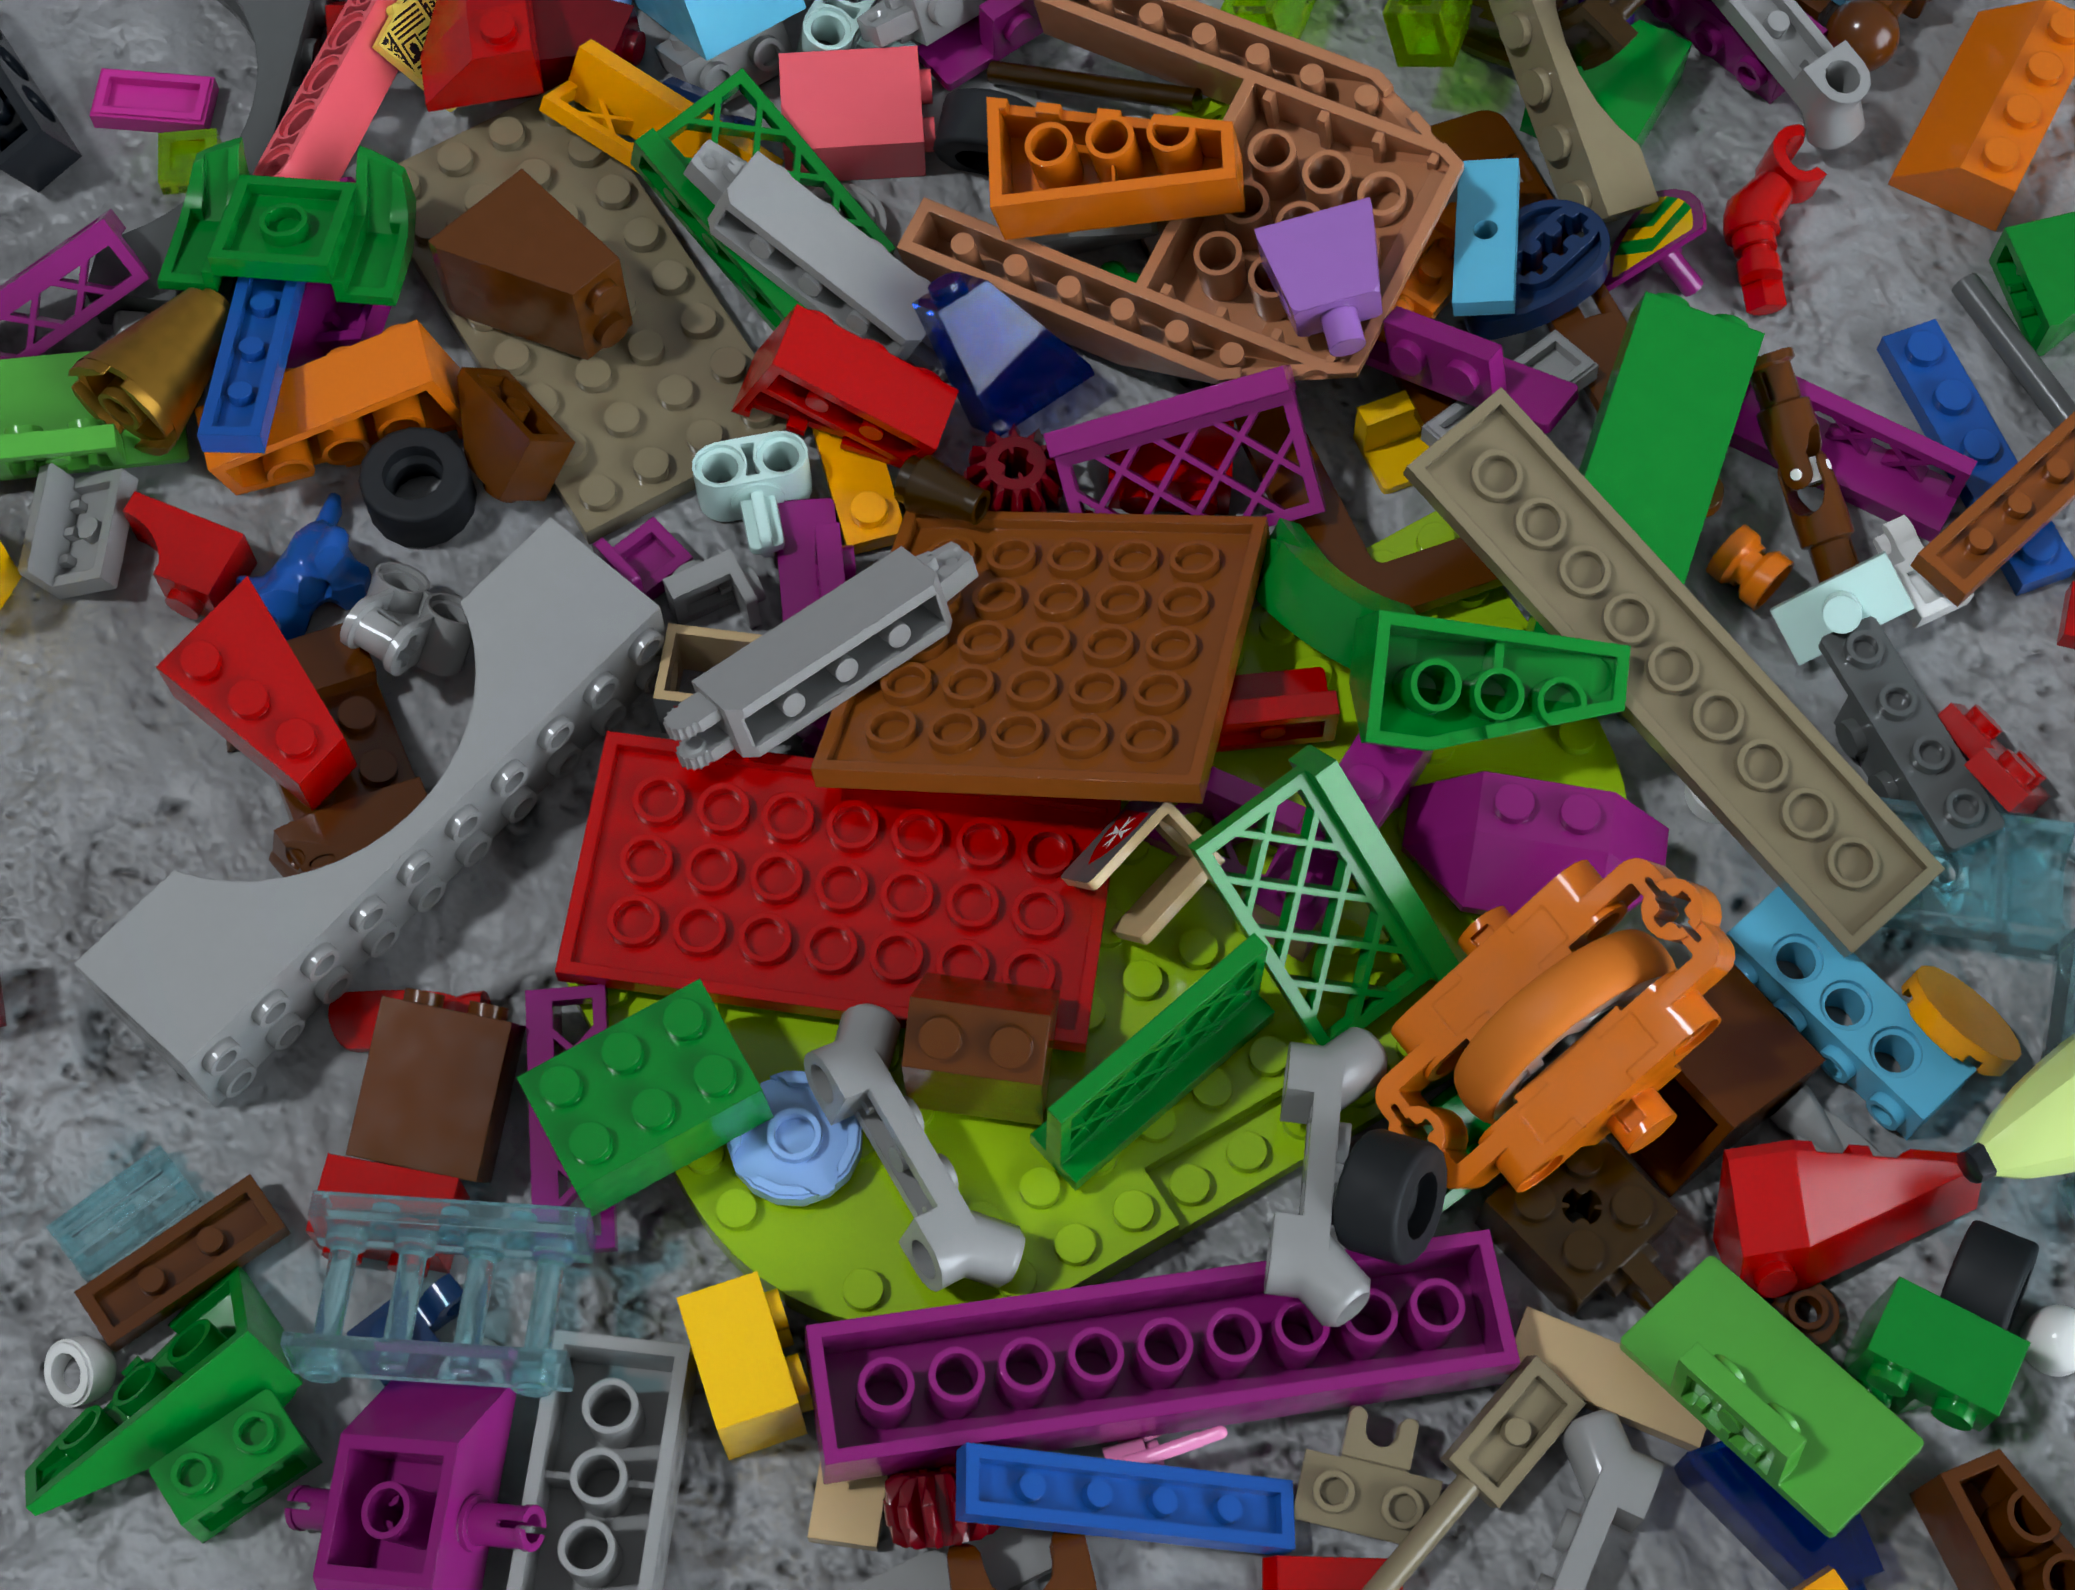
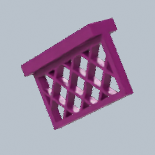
M1282 365L1044 433L1049 457H1054L1069 513H1086L1084 504L1095 509L1094 513L1120 514L1109 508L1108 505L1124 476L1154 493L1143 514H1153L1163 498L1191 515H1208L1204 511L1221 481L1252 499L1243 516H1252L1259 503L1274 511L1273 513L1262 515L1267 516L1269 527L1276 525L1280 518L1292 521L1327 511L1295 393L1297 387L1291 365ZM1284 406L1290 433L1277 453L1249 437L1248 433L1260 412ZM1248 416L1240 431L1225 423ZM1212 425L1235 438L1219 469L1188 452L1200 429ZM1188 433L1181 447L1166 440V438ZM1152 442L1176 455L1159 486L1129 469L1140 447ZM1243 443L1274 460L1257 491L1226 474ZM1293 443L1299 465L1286 458ZM1129 449L1121 464L1106 456ZM1095 459L1116 471L1100 502L1079 490L1073 465ZM1183 460L1214 477L1197 508L1167 491ZM1281 465L1303 477L1309 503L1286 509L1264 496Z

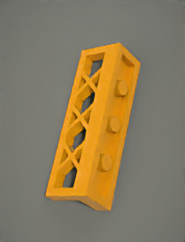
M590 39L579 46L568 81L543 96L539 111L637 172L630 164L634 142H628L617 134L628 135L637 140L652 128L657 132L694 103ZM574 100L591 112L579 111L568 103ZM708 113L701 119L712 120L713 115ZM685 130L671 142L684 157L693 158L701 146L709 139L711 140V133ZM719 134L718 145L749 162L752 156L753 140ZM760 145V152L772 162L783 165V159Z

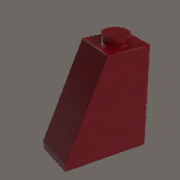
M532 0L544 92L568 81L579 46L590 39L632 65L638 66L645 51L646 36L644 32L640 31L634 5L613 0ZM540 94L531 95V96H525V97L512 98V99H521V98L536 97V96H538V95H540Z

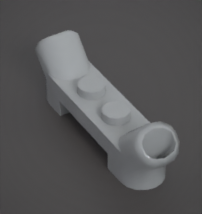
M1712 0L1801 109L1803 124L1806 128V138L1811 145L1824 150L1838 149L1851 143L1864 130L1865 120L1861 100L1868 93L1871 85L1870 72L1864 61L1846 40L1833 47L1795 0Z
M863 1003L848 1008L842 1014L834 1042L810 1051L805 1055V1074L814 1097L831 1126L853 1115L856 1116L860 1126L914 1217L899 1240V1244L921 1281L930 1290L935 1292L962 1278L997 1289L1012 1281L1022 1258L1025 1236L1020 1226L970 1210L958 1190V1178L954 1167L946 1156L936 1153L924 1132V1120L917 1104L909 1096L902 1095L889 1073L901 1024L891 1011L874 1004Z
M1358 1027L1348 1028L1324 1046L1290 1042L1282 1091L1280 1121L1307 1125L1299 1213L1275 1212L1267 1247L1264 1294L1299 1298L1320 1324L1327 1327H1340L1351 1320L1363 1309L1370 1297V1278L1330 1234L1331 1225H1334V1201L1338 1183H1334L1336 1163L1345 1164L1349 1156L1352 1130L1351 1123L1339 1122L1340 1111L1375 1088L1387 1073L1388 1057L1384 1047L1371 1032Z
M1605 1409L1595 1411L1573 1420L1562 1432L1560 1441L1582 1491L1584 1500L1579 1513L1570 1509L1566 1510L1557 1529L1551 1548L1562 1552L1553 1577L1541 1573L1533 1590H1585L1610 1525L1613 1524L1632 1533L1645 1519L1661 1478L1664 1462L1632 1449L1618 1414Z

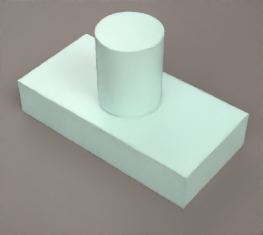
M1883 551L1770 608V612L1800 666L1822 655L1818 645L1823 636L1832 632L1838 634L1849 633L1858 627L1862 619L1869 616L1876 618L1879 624L1882 625L1914 609V605L1886 551Z

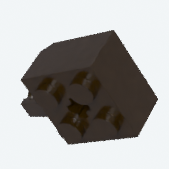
M1606 1138L1596 1145L1581 1147L1545 1179L1524 1192H1516L1507 1180L1485 1200L1475 1221V1224L1481 1230L1490 1229L1492 1242L1557 1309L1571 1317L1580 1311L1602 1289L1614 1299L1623 1292L1644 1313H1647L1674 1288L1653 1264L1658 1259L1659 1254L1651 1244L1668 1229L1679 1211ZM1566 1211L1569 1213L1577 1211L1585 1219L1580 1218L1572 1223L1566 1218L1565 1213Z

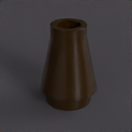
M931 454L923 458L916 455L910 456L902 465L894 487L895 499L904 503L905 509L910 513L961 520L973 525H978L984 519L991 500L988 490L976 486Z

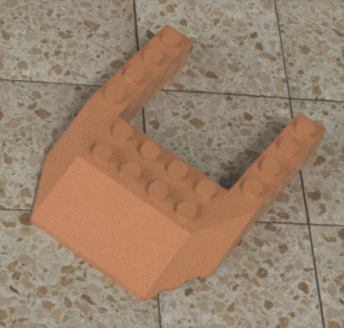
M1033 0L1044 34L1173 84L1200 88L1202 95L1230 105L1223 120L1233 121L1242 154L1245 212L1169 220L1135 283L1026 238L1004 240L999 227L924 197L896 247L904 265L917 275L929 280L935 289L1119 365L1213 384L1223 383L1282 365H1291L1295 381L1358 378L1384 327L1383 321L1392 312L1465 169L1464 162L1446 143L1440 142L1433 135L1431 126L1417 111L1413 112L1394 92L1393 84L1379 69L1196 0ZM1370 197L1376 230L1383 313L1376 318L1360 322L1366 340V345L1362 350L1352 355L1335 357L1329 353L1324 332L1307 337H1300L1296 334L1263 267L1254 229Z

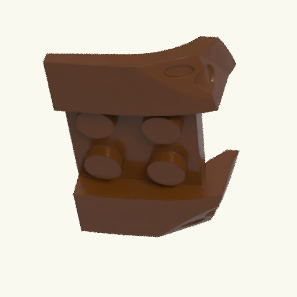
M343 623L287 640L343 734L357 766L314 811L275 780L291 822L274 830L273 849L269 856V861L283 877L313 871L340 861L367 847L391 831L411 814L427 796L420 776L415 777L385 704L377 684V671L369 652L361 647L350 649L340 642V631ZM226 740L228 753L238 750Z

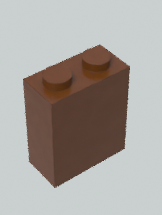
M405 988L403 1000L382 996L346 1155L457 1177L473 1182L491 1183L526 1026L508 1022L509 1009L491 1004L470 1001L468 1012L464 1013L444 1009L445 996L432 992Z

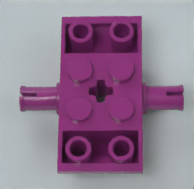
M395 1376L341 1433L330 1489L297 1485L291 1490L286 1500L307 1503V1506L310 1507L309 1510L285 1508V1520L289 1528L294 1531H322L313 1572V1580L317 1590H482L489 1547L520 1549L523 1552H535L540 1548L545 1535L525 1533V1530L520 1529V1527L546 1528V1516L542 1507L536 1504L514 1505L497 1503L518 1390L517 1386L502 1383Z

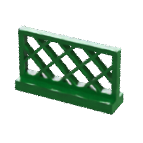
M743 68L657 132L652 128L634 141L630 164L773 331L796 304L804 306L711 235L708 217L715 208V205L683 174L692 158L684 157L671 142L685 130L711 133V140L717 144L719 134L753 139L751 158L757 151L760 152V140L785 143L794 154L792 171L788 172L795 180L805 186L823 188L832 198L831 205L838 212L840 208L848 217L845 219L868 237L880 242L891 255L896 249ZM740 91L755 108L754 126L720 122L721 103ZM713 110L712 120L701 119ZM762 118L771 128L762 127ZM801 163L809 173L800 172Z
M1309 744L1288 759L1293 767L1292 770L1197 838L1188 847L1245 937L1248 938L1255 933L1268 946L1264 967L1313 1044L1324 1046L1350 1027L1364 1029L1429 979L1433 978L1437 982L1442 980L1459 962L1337 760ZM1298 792L1306 805L1300 834L1272 830L1277 806ZM1258 821L1257 828L1250 827ZM1318 826L1324 834L1325 838L1316 837ZM1235 837L1254 839L1246 874L1223 871L1213 853ZM1269 841L1297 845L1289 880L1261 876ZM1313 848L1333 850L1337 855L1338 863L1332 886L1305 883ZM1350 878L1357 890L1348 888ZM1232 884L1243 886L1241 896H1239ZM1258 888L1286 891L1278 926L1256 923L1252 917ZM1302 894L1329 897L1321 932L1294 928ZM1345 900L1365 902L1370 909L1364 937L1337 934ZM1381 930H1383L1389 941L1380 940ZM1265 936L1275 937L1273 948ZM1291 940L1318 943L1310 977L1291 975L1285 969ZM1334 945L1361 949L1353 982L1326 979ZM1376 951L1396 953L1406 968L1403 973L1385 986L1369 984ZM1298 988L1307 989L1305 999ZM1323 991L1350 994L1345 1016L1324 1030L1317 1019Z
M1255 933L1249 936L1047 1109V1120L1030 1134V1143L1075 1191L1273 1021L1275 1011L1259 995L1268 946Z

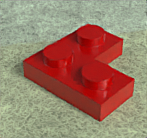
M1951 702L1937 715L1957 747L1970 759L1964 766L2009 813L2033 814L2051 798L2049 793L2040 785L2047 779L2045 773L2024 752L2019 750L2015 754L2012 750L2006 749L1996 739L2003 730L1980 706L1975 704L1968 710L1965 705Z

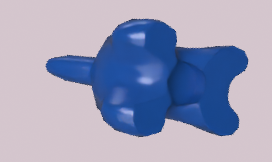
M332 492L327 496L314 522H310L294 534L288 547L271 570L260 577H249L286 641L305 635L313 612L323 603L332 602L348 611L367 595L372 574L369 567L356 560L348 547L349 534L345 528L337 526L342 515L341 497L337 493ZM243 575V576H238V577L236 578V583H237V585H238L246 576H244V575Z

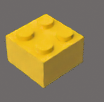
M755 1271L676 1297L716 1430L728 1460L808 1434L802 1413L813 1410L811 1393L798 1353L784 1357L782 1351L784 1348L793 1346L794 1342L778 1289L775 1288L764 1292L758 1272Z

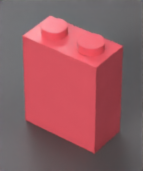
M918 45L778 53L781 114L839 181L926 176L925 153L934 152L933 146L936 137L934 116H922V104H933L931 68L919 69ZM783 143L785 169L792 171L794 154ZM801 163L800 172L809 173Z

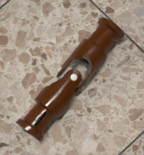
M1787 347L1758 356L1750 382L1760 411L1755 416L1764 443L1772 458L1778 463L1779 483L1801 550H1808L1818 581L1821 583L1859 564L1850 537L1855 532L1831 462L1821 450L1820 427L1810 397L1802 396L1791 364V360L1795 357L1792 347ZM1824 484L1823 503L1814 512L1801 501L1797 490L1804 489L1805 487H1818Z

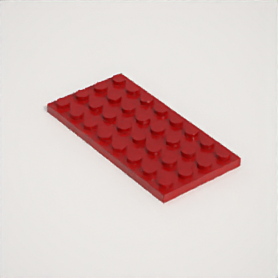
M613 731L606 732L555 968L558 981L583 985L600 984L605 985L606 988L668 996L701 979L712 1001L715 1003L840 1020L842 1014L848 1008L868 1003L891 1011L901 1024V1028L906 1029L910 996L925 974L950 975L1060 990L1053 1049L1086 1052L1111 875L1095 891L1067 885L1061 878V875L1118 815L1121 809V800L816 787L810 769L814 758L767 752L761 757L743 758L734 749L717 761L710 762L709 766H704L702 769L697 768L694 771L693 769L687 770L686 767H682L676 755V747L680 745L679 742H682L681 740L675 741L673 739Z

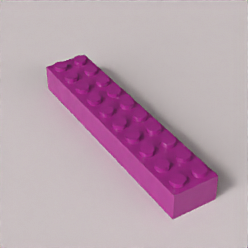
M1490 1229L1432 1237L1425 1251L1414 1262L1406 1265L1393 1264L1345 1249L1349 1256L1370 1278V1297L1363 1309L1340 1327L1322 1326L1299 1298L1264 1294L1266 1261L806 1325L805 1354L823 1484L892 1475L920 1469H933L956 1464V1450L966 1442L1048 1452L1210 1428L1219 1425L1224 1426L1346 1408L1351 1405L1359 1406L1504 1384L1520 1364V1358Z

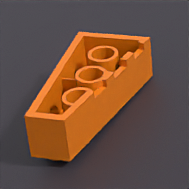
M986 97L990 208L1004 240L1245 212L1242 154L1233 121L1153 114L1151 119L1123 116L1121 110L1097 108L1096 113L1063 110L1061 104L1037 102L1036 107L1010 105L1008 99Z
M417 319L406 324L392 325L379 335L351 346L335 348L326 356L299 367L285 369L265 453L204 452L208 471L237 496L312 477L315 474V465L327 462L332 465H346L347 468L360 465L373 444L391 432L408 427L432 428L441 433L457 429L459 439H463L457 376L461 369ZM204 405L194 408L198 428Z

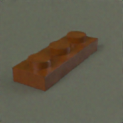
M249 1174L74 1293L107 1345L116 1353L196 1299L237 1265L243 1267L291 1233L257 1182Z

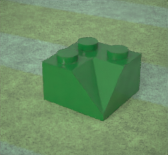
M1899 1276L1865 1312L1841 1367L1895 1414L1928 1405L1932 1408L1931 1414L1943 1424L1961 1431L1974 1429L1981 1432L2000 1416L2031 1342Z

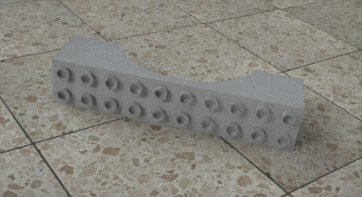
M551 517L460 601L472 636L475 652L476 676L473 703L468 724L449 766L431 792L411 814L391 831L367 847L340 861L305 873L259 881H225L200 878L173 870L74 963L75 967L106 1007L215 1108L227 1097L233 1098L242 1093L255 1078L256 1068L275 1050L281 1051L289 1047L302 1033L305 1021L323 1003L330 1004L345 993L352 982V975L371 957L377 958L386 953L396 942L400 933L399 929L417 912L422 913L432 908L444 894L446 884L464 866L469 868L477 864L489 851L492 839L509 822L517 823L527 816L537 801V795L555 778L562 779L570 774L578 765L582 757V751L599 735L606 736L607 731H614L624 719L627 708L643 692L651 693L655 690L666 636L660 606Z

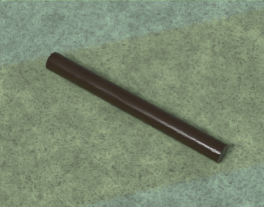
M996 60L991 61L987 69V79L992 84L1190 112H1198L1203 99L1200 88Z

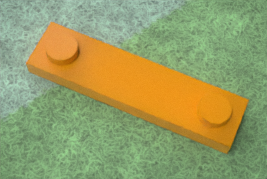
M810 427L830 496L835 503V513L838 522H840V530L845 545H853L855 554L893 545L903 518L898 501L894 496V488L886 463L841 449L842 437Z

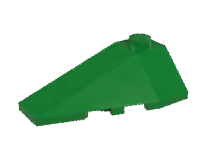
M1377 610L1356 618L1349 685L1361 743L1426 752L1625 711L1631 646Z
M239 1265L188 1304L168 1324L176 1335L149 1362L145 1363L137 1356L121 1372L125 1378L115 1390L112 1400L103 1409L97 1405L86 1408L25 1470L26 1508L33 1515H40L149 1469L153 1463L264 1389L272 1390L283 1407L291 1401L298 1387L303 1384L297 1348L248 1274Z

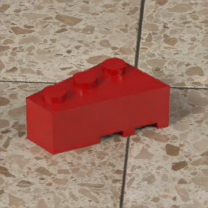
M796 304L755 353L731 412L749 418L753 408L788 419L786 424L787 431L804 436L809 426L842 437L841 449L901 468L910 456L916 455L923 458L928 454L932 455L937 450L959 390L943 382L933 371L922 367H915L892 355L879 342L861 338L834 324L833 320L826 314L817 310L806 309Z
M248 576L156 666L172 695L312 811L357 766L343 734Z

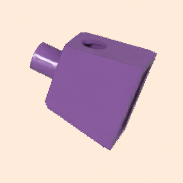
M1370 197L1254 229L1263 267L1296 334L1300 337H1307L1324 332L1329 353L1335 357L1352 355L1362 350L1366 345V340L1360 322L1376 318L1383 313L1376 230Z

